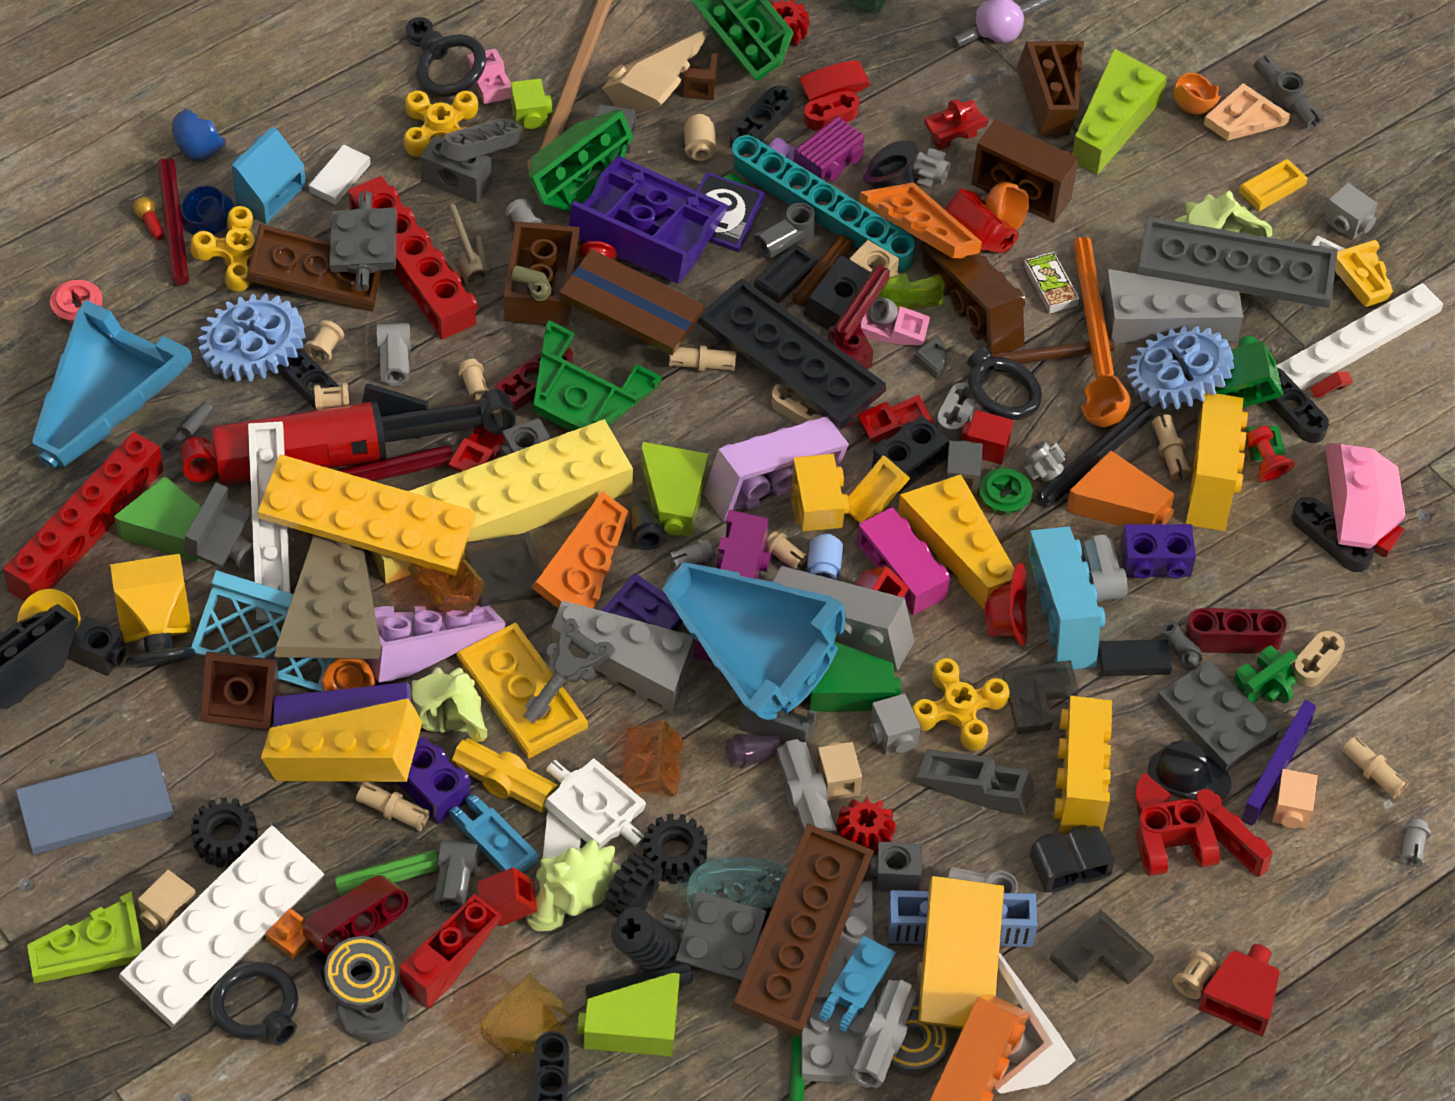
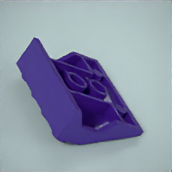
M618 156L599 175L592 195L583 204L576 201L571 204L569 226L580 227V239L582 241L607 243L615 248L617 251L616 256L679 284L696 264L727 212L728 205Z

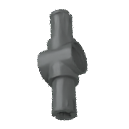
M1269 54L1264 55V58L1261 56L1256 60L1254 69L1268 82V88L1274 93L1272 103L1286 112L1295 113L1308 129H1313V126L1317 127L1322 122L1323 115L1310 103L1309 96L1303 90V77L1296 72L1280 69Z

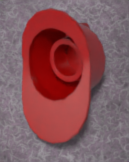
M1022 563L1016 565L1010 584L995 589L989 595L985 603V619L987 632L990 636L1016 638L1021 646H1024L1028 637L1026 617L1027 576Z

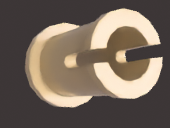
M468 359L460 364L458 375L465 382L470 401L476 402L489 389L482 375L484 372L483 365L476 359Z
M773 532L767 539V552H771V556H776L789 568L799 570L798 564L802 567L807 561L808 555L786 539L787 535L785 533Z

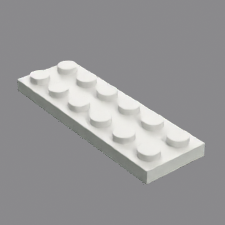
M271 825L120 973L118 978L173 1028L215 986L217 981L226 972L231 970L265 936V932L289 908L292 909L323 878L324 873Z

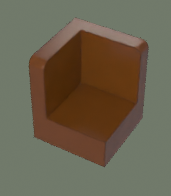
M712 53L710 68L689 66L684 72L683 98L714 101L718 65L717 53Z

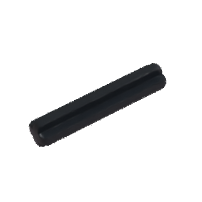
M684 962L588 984L585 986V994L588 1001V998L671 973L680 974L679 986L690 984L693 980V974L689 963Z

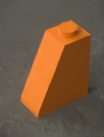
M1110 451L1070 490L1066 510L1076 515L1123 527L1125 524H1166L1174 512L1172 503L1175 494L1113 451Z

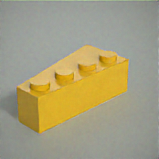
M1206 393L1204 395L1205 401L1201 404L1192 467L1193 476L1188 499L1190 503L1185 524L1225 531L1233 494H1240L1243 474L1240 473L1243 469L1245 453L1241 452L1244 451L1246 441L1245 429L1248 412L1242 411L1243 398Z
M960 474L900 494L899 516L905 517L908 520L918 540H922L937 555V561L945 568L948 567L957 576V582L985 610V603L989 595L995 589L1011 583L1015 568L962 475Z
M1070 696L1068 709L1062 708L1060 714L1059 729L1065 730V738H1059L1057 759H1063V768H1057L1055 789H1061V798H1055L1053 819H1059V833L1068 834L1073 828L1081 825L1088 827L1099 826L1101 832H1103L1110 803L1108 787L1111 771L1109 770L1111 745H1107V743H1110L1112 731V700Z
M409 698L272 727L269 729L261 759L276 781L407 782L423 722Z

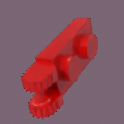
M1207 788L1199 790L1196 793L1195 800L1204 806L1216 839L1253 875L1261 877L1268 871L1273 854L1268 844L1262 838L1256 837L1250 832L1237 815L1231 814L1222 806V798L1214 794V791Z

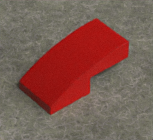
M859 60L830 65L799 78L809 101L840 91H851L856 94L871 86Z
M920 395L892 407L886 401L858 415L871 442L890 439L898 433L904 424L914 422L922 415L933 424V420Z
M482 427L475 428L469 439L464 438L448 464L449 467L462 472L497 459L500 455L499 446L503 445L502 434L491 433Z

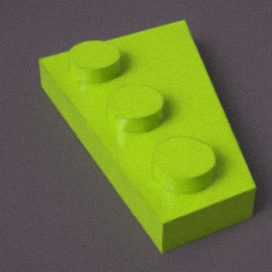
M132 891L121 896L119 902L108 908L103 909V907H100L90 912V917L73 926L67 924L28 944L34 984L128 965L143 952Z

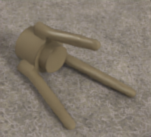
M450 204L452 217L466 253L459 257L457 268L442 250L441 252L445 257L448 268L451 271L455 270L461 281L464 280V283L470 286L480 284L490 273L485 259L482 238L480 235L475 237L478 254L476 255L471 248L455 204ZM431 242L435 250L440 249L434 242Z

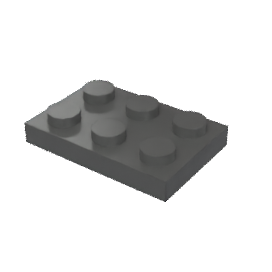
M1208 660L1158 692L1156 700L1225 772L1275 740L1279 732L1211 660Z

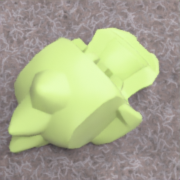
M1231 191L1224 192L1219 198H1214L1212 195L1207 194L1204 201L1199 204L1187 202L1185 204L1187 215L1174 220L1269 238L1272 236V227L1267 222L1259 220L1245 207H1241L1234 200Z
M437 667L432 674L419 680H413L411 683V703L423 722L422 728L441 733L451 730L467 732L471 740L481 742L487 738V728L484 726L485 723L481 714V697L478 696L477 691L473 687L475 681L470 679L469 675L464 673L462 668H457L450 674H446L441 668Z
M592 839L583 848L570 847L556 858L545 857L541 859V867L536 874L540 886V891L536 897L537 912L526 916L528 925L535 931H552L563 925L565 913L570 916H577L586 909L602 903L605 899V892L610 888L608 887L610 881L614 880L616 871L621 869V866L613 862L615 847L608 846L598 849L597 840Z

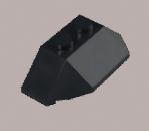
M59 604L50 607L48 611L36 613L17 622L0 635V709H9L14 704L21 702L26 695L42 683L49 681L54 674L64 668L78 621L74 615Z

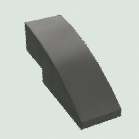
M927 749L916 777L918 782L960 800L1025 815L1035 787L1029 770L996 766L993 757Z

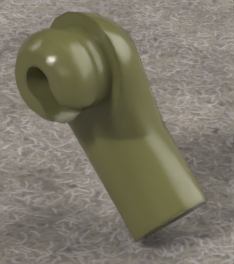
M518 265L514 267L512 281L527 285L531 296L535 300L543 301L550 296L551 286L544 273Z

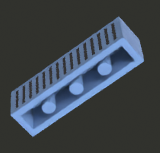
M890 890L887 910L888 944H924L929 891ZM1004 893L1000 946L1033 947L1037 930L1036 894Z

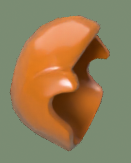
M1187 72L1180 75L1174 83L1173 97L1179 108L1188 114H1206L1215 107L1221 98L1218 95L1219 87L1217 85L1211 86L1210 82L1198 73Z
M1001 182L990 190L985 199V206L1000 220L1007 221L1018 230L1027 216L1029 207L1028 193L1016 184Z
M1105 375L1096 378L1084 389L1086 403L1081 405V410L1086 420L1092 426L1106 428L1119 423L1125 417L1130 407L1131 399L1129 393L1116 376Z
M337 658L327 666L321 679L324 691L375 686L374 675L369 664L365 663L364 659Z

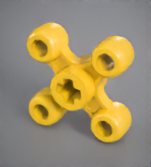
M418 90L410 92L405 99L406 113L414 120H423L424 125L422 127H412L405 132L404 147L406 152L411 156H421L435 136L444 138V135L468 128H461L458 123L460 120H470L477 115L478 100L476 95L470 91H461L455 96L452 105L447 103L431 105L426 93Z
M236 206L229 211L227 217L229 232L225 238H216L210 232L199 231L194 234L190 244L191 254L197 260L207 261L214 256L223 257L225 264L228 266L225 273V283L234 292H242L249 287L250 281H246L255 243L254 235L250 232L253 224L252 212L244 206Z
M942 658L934 664L931 677L934 685L943 690L944 696L942 699L934 702L928 699H920L912 706L913 712L920 724V730L928 731L937 722L946 720L950 725L960 727V740L965 749L973 752L979 751L987 744L989 731L986 724L977 719L976 713L982 708L991 710L1003 708L1008 702L1009 687L1002 679L992 678L986 681L983 687L974 689L968 683L959 681L960 670L954 660Z

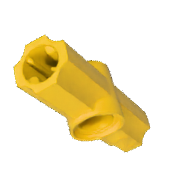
M470 738L459 743L451 759L452 765L455 768L460 767L468 775L482 781L486 790L501 799H506L510 796L541 813L548 810L545 807L547 798L558 790V784L527 769L524 761L515 754L506 751L498 754Z

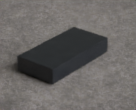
M795 243L754 280V287L779 304L800 285L819 259Z
M1167 639L1099 642L1098 649L1102 676L1171 674L1172 664Z

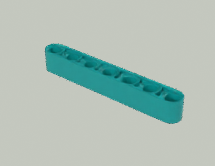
M743 135L733 142V167L740 175L790 206L795 203L810 205L814 210L815 222L837 236L844 234L853 240L852 245L859 249L869 240L899 258L897 272H904L912 267L914 263L915 241L910 234L755 137ZM743 154H751L752 156L743 157V156H741V155H743ZM768 170H776L777 172H775V173H768V172H766V171H768ZM793 186H802L803 188L794 189V188H792V187H793ZM821 201L828 202L826 205H819L817 203ZM848 217L853 218L854 220L845 221L843 219ZM879 234L880 236L875 238L868 235ZM896 250H904V251H906V253L898 254V253H895L894 251H896Z

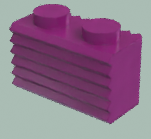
M837 116L794 150V162L825 182L829 180L834 181L840 176L846 166L848 167L850 163L856 164L864 154V135L859 133L858 129L855 130L853 126L846 123L844 119L841 120L840 116Z

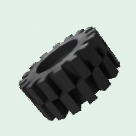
M222 797L221 804L216 805L214 799L208 801L209 809L202 805L199 808V815L194 814L193 824H191L194 848L197 849V855L200 858L205 857V863L209 865L216 860V866L223 868L224 861H228L229 866L234 863L235 859H238L258 839L255 815L253 811H249V806L243 803L240 807L239 800L233 798L231 804H228L227 797ZM230 824L239 829L237 836L230 840L219 841L211 836L212 830L220 825Z
M673 813L667 814V821L664 822L661 816L656 819V826L652 823L648 826L647 832L644 833L643 856L662 867L663 872L661 873L662 879L660 881L665 882L666 877H671L670 884H677V877H681L683 883L689 881V874L695 878L699 875V869H704L705 861L707 860L708 839L707 835H704L705 829L702 825L697 827V820L691 818L689 822H686V815L680 814L679 820H674ZM677 840L687 844L689 851L683 856L671 857L664 854L661 847L665 842Z
M637 852L628 856L627 861L624 860L621 864V869L617 870L614 874V880L610 881L608 885L610 888L605 892V899L602 904L604 905L603 909L618 918L630 906L640 907L645 910L648 907L647 903L649 900H652L654 897V891L659 887L658 882L662 879V867Z

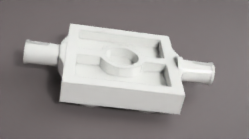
M594 758L583 768L571 773L557 760L550 763L546 771L561 784L559 789L546 800L545 807L587 843L592 839L597 840L598 849L619 835L624 836L636 848L639 844H642L644 835L631 825L632 820L645 808L646 802Z

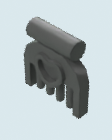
M203 401L178 424L174 436L164 442L162 447L169 451L185 437H191L213 411V407L208 402Z

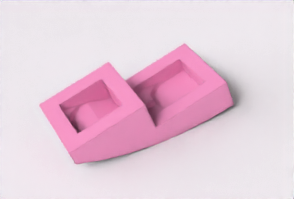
M497 49L486 50V66L482 76L475 83L484 104L510 99L511 83L505 74L504 62ZM473 53L467 55L470 70L474 63Z
M900 306L898 315L893 322L880 324L872 321L868 310L861 320V329L866 338L901 345H922L925 340L930 317Z

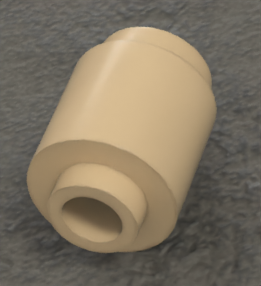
M695 114L690 116L683 128L685 153L692 160L705 161L716 153L714 124L706 115Z

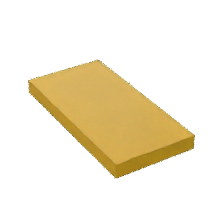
M516 622L456 652L458 662L469 677L475 681L478 690L528 759L588 728V720L563 686L548 704L551 709L543 719L539 717L532 724L523 717L527 711L526 703L532 695L538 696L553 676V672Z
M937 876L930 878L918 1023L963 1029L978 996L986 994L996 996L1004 886Z

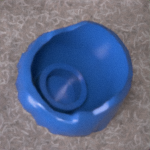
M186 108L177 113L173 118L172 133L175 144L192 161L206 160L225 146V138L220 137L211 120L198 119L195 113Z

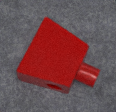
M1253 944L1248 955L1238 951H1231L1206 986L1198 1010L1263 1037L1271 1017L1280 974L1278 968L1268 964L1272 955L1271 951L1260 944Z

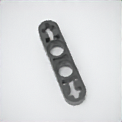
M498 118L444 135L440 153L456 161L472 159L518 144L523 127L516 121Z

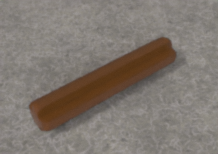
M844 234L838 235L793 292V301L796 304L805 307L811 294L841 255L847 256L853 247V240Z

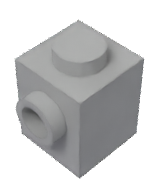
M1347 183L1328 200L1323 220L1333 226L1338 232L1354 240L1362 232H1369L1376 222L1374 215L1378 203Z
M906 694L872 704L870 719L871 735L876 744H881L885 755L895 752L905 753L918 746L921 727Z

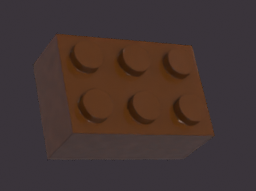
M995 119L977 142L971 185L989 193L996 184L1001 182L1016 184L1028 193V211L1054 223L1072 198L1079 158Z
M515 222L504 291V321L547 324L550 320L560 326H569L572 305L558 298L559 291L578 266L580 227ZM516 265L539 271L546 275L551 286V294L546 300H535L531 296L527 285L512 281V272Z

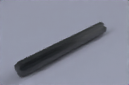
M1140 402L1119 423L1111 427L1064 468L1057 477L1040 489L1037 496L1038 501L1045 507H1051L1104 456L1110 451L1114 452L1153 417V407L1149 406L1147 402Z

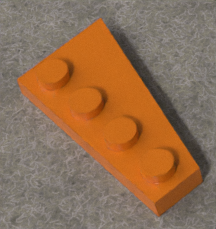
M915 183L860 192V204L951 258L961 259L968 255L980 253L982 242Z
M602 491L531 588L558 609L562 600L594 609L603 589L601 587L605 575L609 571L612 562L611 558L614 549L618 545L629 511Z

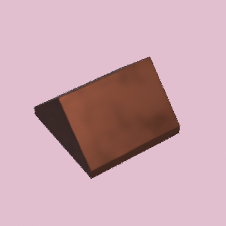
M206 652L200 721L270 729L274 716V697L278 696L280 689L277 660Z

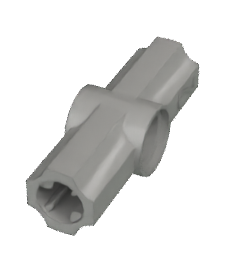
M798 739L785 742L783 746L777 748L776 755L785 778V792L789 807L792 811H796L803 833L808 823L836 835V827L827 804L828 795L825 781L821 773H816L806 742H800Z
M888 980L885 984L877 1007L868 1018L860 1036L862 1045L850 1073L854 1077L855 1083L865 1088H879L885 1080L891 1060L901 1047L908 1030L905 1024L917 995L912 989L911 984L903 980Z

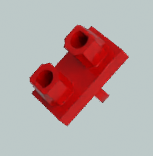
M954 99L948 102V109L925 117L924 125L931 133V140L938 149L942 150L949 147L952 140L956 138L969 139L977 136L979 129L988 126V119L980 113L973 99L964 103Z

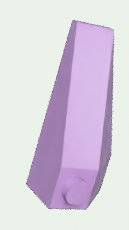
M394 606L376 607L374 610L381 643L380 659H364V661L369 664L374 678L378 682H391L398 678L411 676L505 628V621L490 606H448L445 612L426 610V606H414V612H394Z

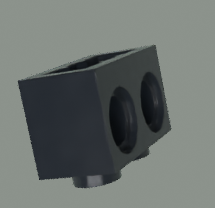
M922 415L914 422L904 424L898 433L890 439H883L876 445L873 450L872 468L884 455L907 474L910 479L898 492L899 494L947 460L950 439Z

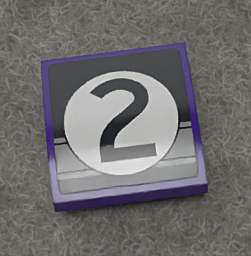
M706 172L697 191L728 205L727 212L709 242L739 253L751 232L752 221L764 202L765 192Z

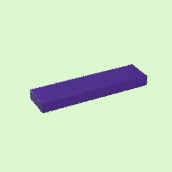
M405 682L274 697V727L407 698L411 702V685Z
M1307 700L1303 701L1249 797L1241 819L1242 822L1250 826L1256 824L1279 782L1282 769H1286L1312 723L1316 710L1315 704Z

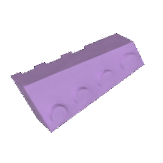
M828 416L816 420H808L803 424L790 428H781L776 432L763 436H754L749 440L733 445L727 444L718 449L703 495L724 522L726 521L728 510L734 511L742 506L750 510L760 505L759 499L765 495L774 492L776 496L787 492L791 488L794 457L834 454L836 467H839L849 444Z

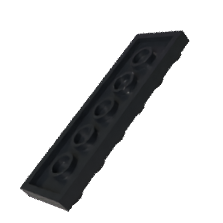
M743 278L705 308L703 314L698 319L699 325L821 416H828L832 423L840 430L886 391V383Z

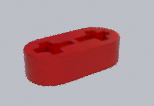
M840 91L812 100L805 105L804 124L811 130L819 131L837 116H840L841 120L844 119L845 122L852 121L858 116L860 100L851 91Z

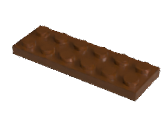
M807 823L731 1009L796 1036H801L874 850Z

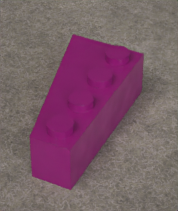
M728 510L726 537H721L716 568L739 572L743 577L754 579L760 578L761 571L767 572L771 560V552H766L769 518ZM695 640L694 658L712 662L702 644Z

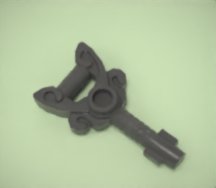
M567 619L560 634L559 644L552 643L547 648V654L551 658L550 664L555 673L538 696L532 695L526 703L527 711L523 717L532 724L539 717L543 719L551 709L548 704L566 680L572 683L580 681V678L585 682L592 681L595 678V670L593 668L601 665L614 653V646L609 642H598L596 644L580 633L575 619ZM573 644L589 656L587 658L574 657L569 648Z

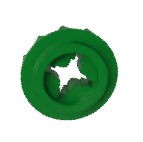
M998 468L988 472L981 479L979 496L983 500V506H990L994 513L1004 511L1008 516L1012 511L1021 513L1024 506L1030 504L1032 486L1028 478L1019 471L1010 468ZM1010 485V494L1000 498V492H1003Z

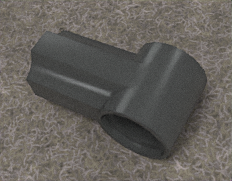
M805 203L792 204L787 209L786 216L754 234V242L759 252L765 258H772L795 243L797 245L809 243L814 237L813 208Z
M442 840L438 858L439 876L434 895V906L440 908L443 912L455 913L466 903L471 876H475L479 853L478 844Z

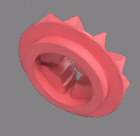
M85 280L67 281L59 285L50 297L52 313L57 315L59 321L68 320L71 325L74 323L77 311L80 309L72 304L73 296L81 305L85 300H88L103 307L100 289L93 283Z

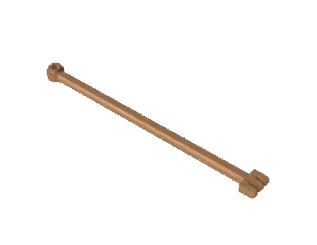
M597 0L539 151L562 134L613 0ZM532 158L527 163L528 177Z

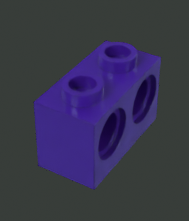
M1192 524L1124 525L1120 544L1123 569L1125 570L1126 577L1140 579L1149 577H1170L1175 579L1191 577L1196 559Z
M424 736L419 739L407 782L396 783L421 808L428 809L430 811L429 816L439 824L449 817V811L456 806L461 808L466 804V798L470 796L471 781L462 768H455L448 761L446 753L439 745H432ZM420 765H426V766H428V767L423 768V769L416 768L417 766H420ZM442 788H449V789H451V790L446 791V792L439 791V790L442 789Z

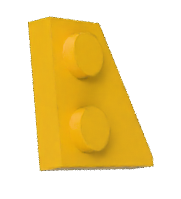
M1376 240L1347 248L1337 253L1335 272L1364 307L1388 300L1393 292L1390 280L1386 277L1387 270L1385 264L1378 260L1376 254L1380 248Z

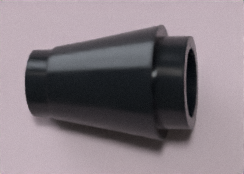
M640 500L632 503L629 508L632 542L642 550H651L658 547L663 539V527L646 501Z

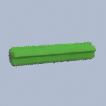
M430 850L339 875L335 878V886L339 896H343L377 875H383L392 882H398L438 871L439 855L436 850Z

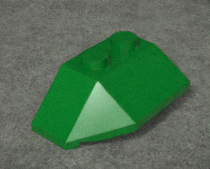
M691 0L715 38L749 79L757 82L782 64L792 39L793 31L768 0Z
M617 109L576 123L532 156L529 178L540 203L570 212L571 204L574 201L583 204L592 195L599 175L618 156L625 158L627 145L631 144L633 134L622 110Z

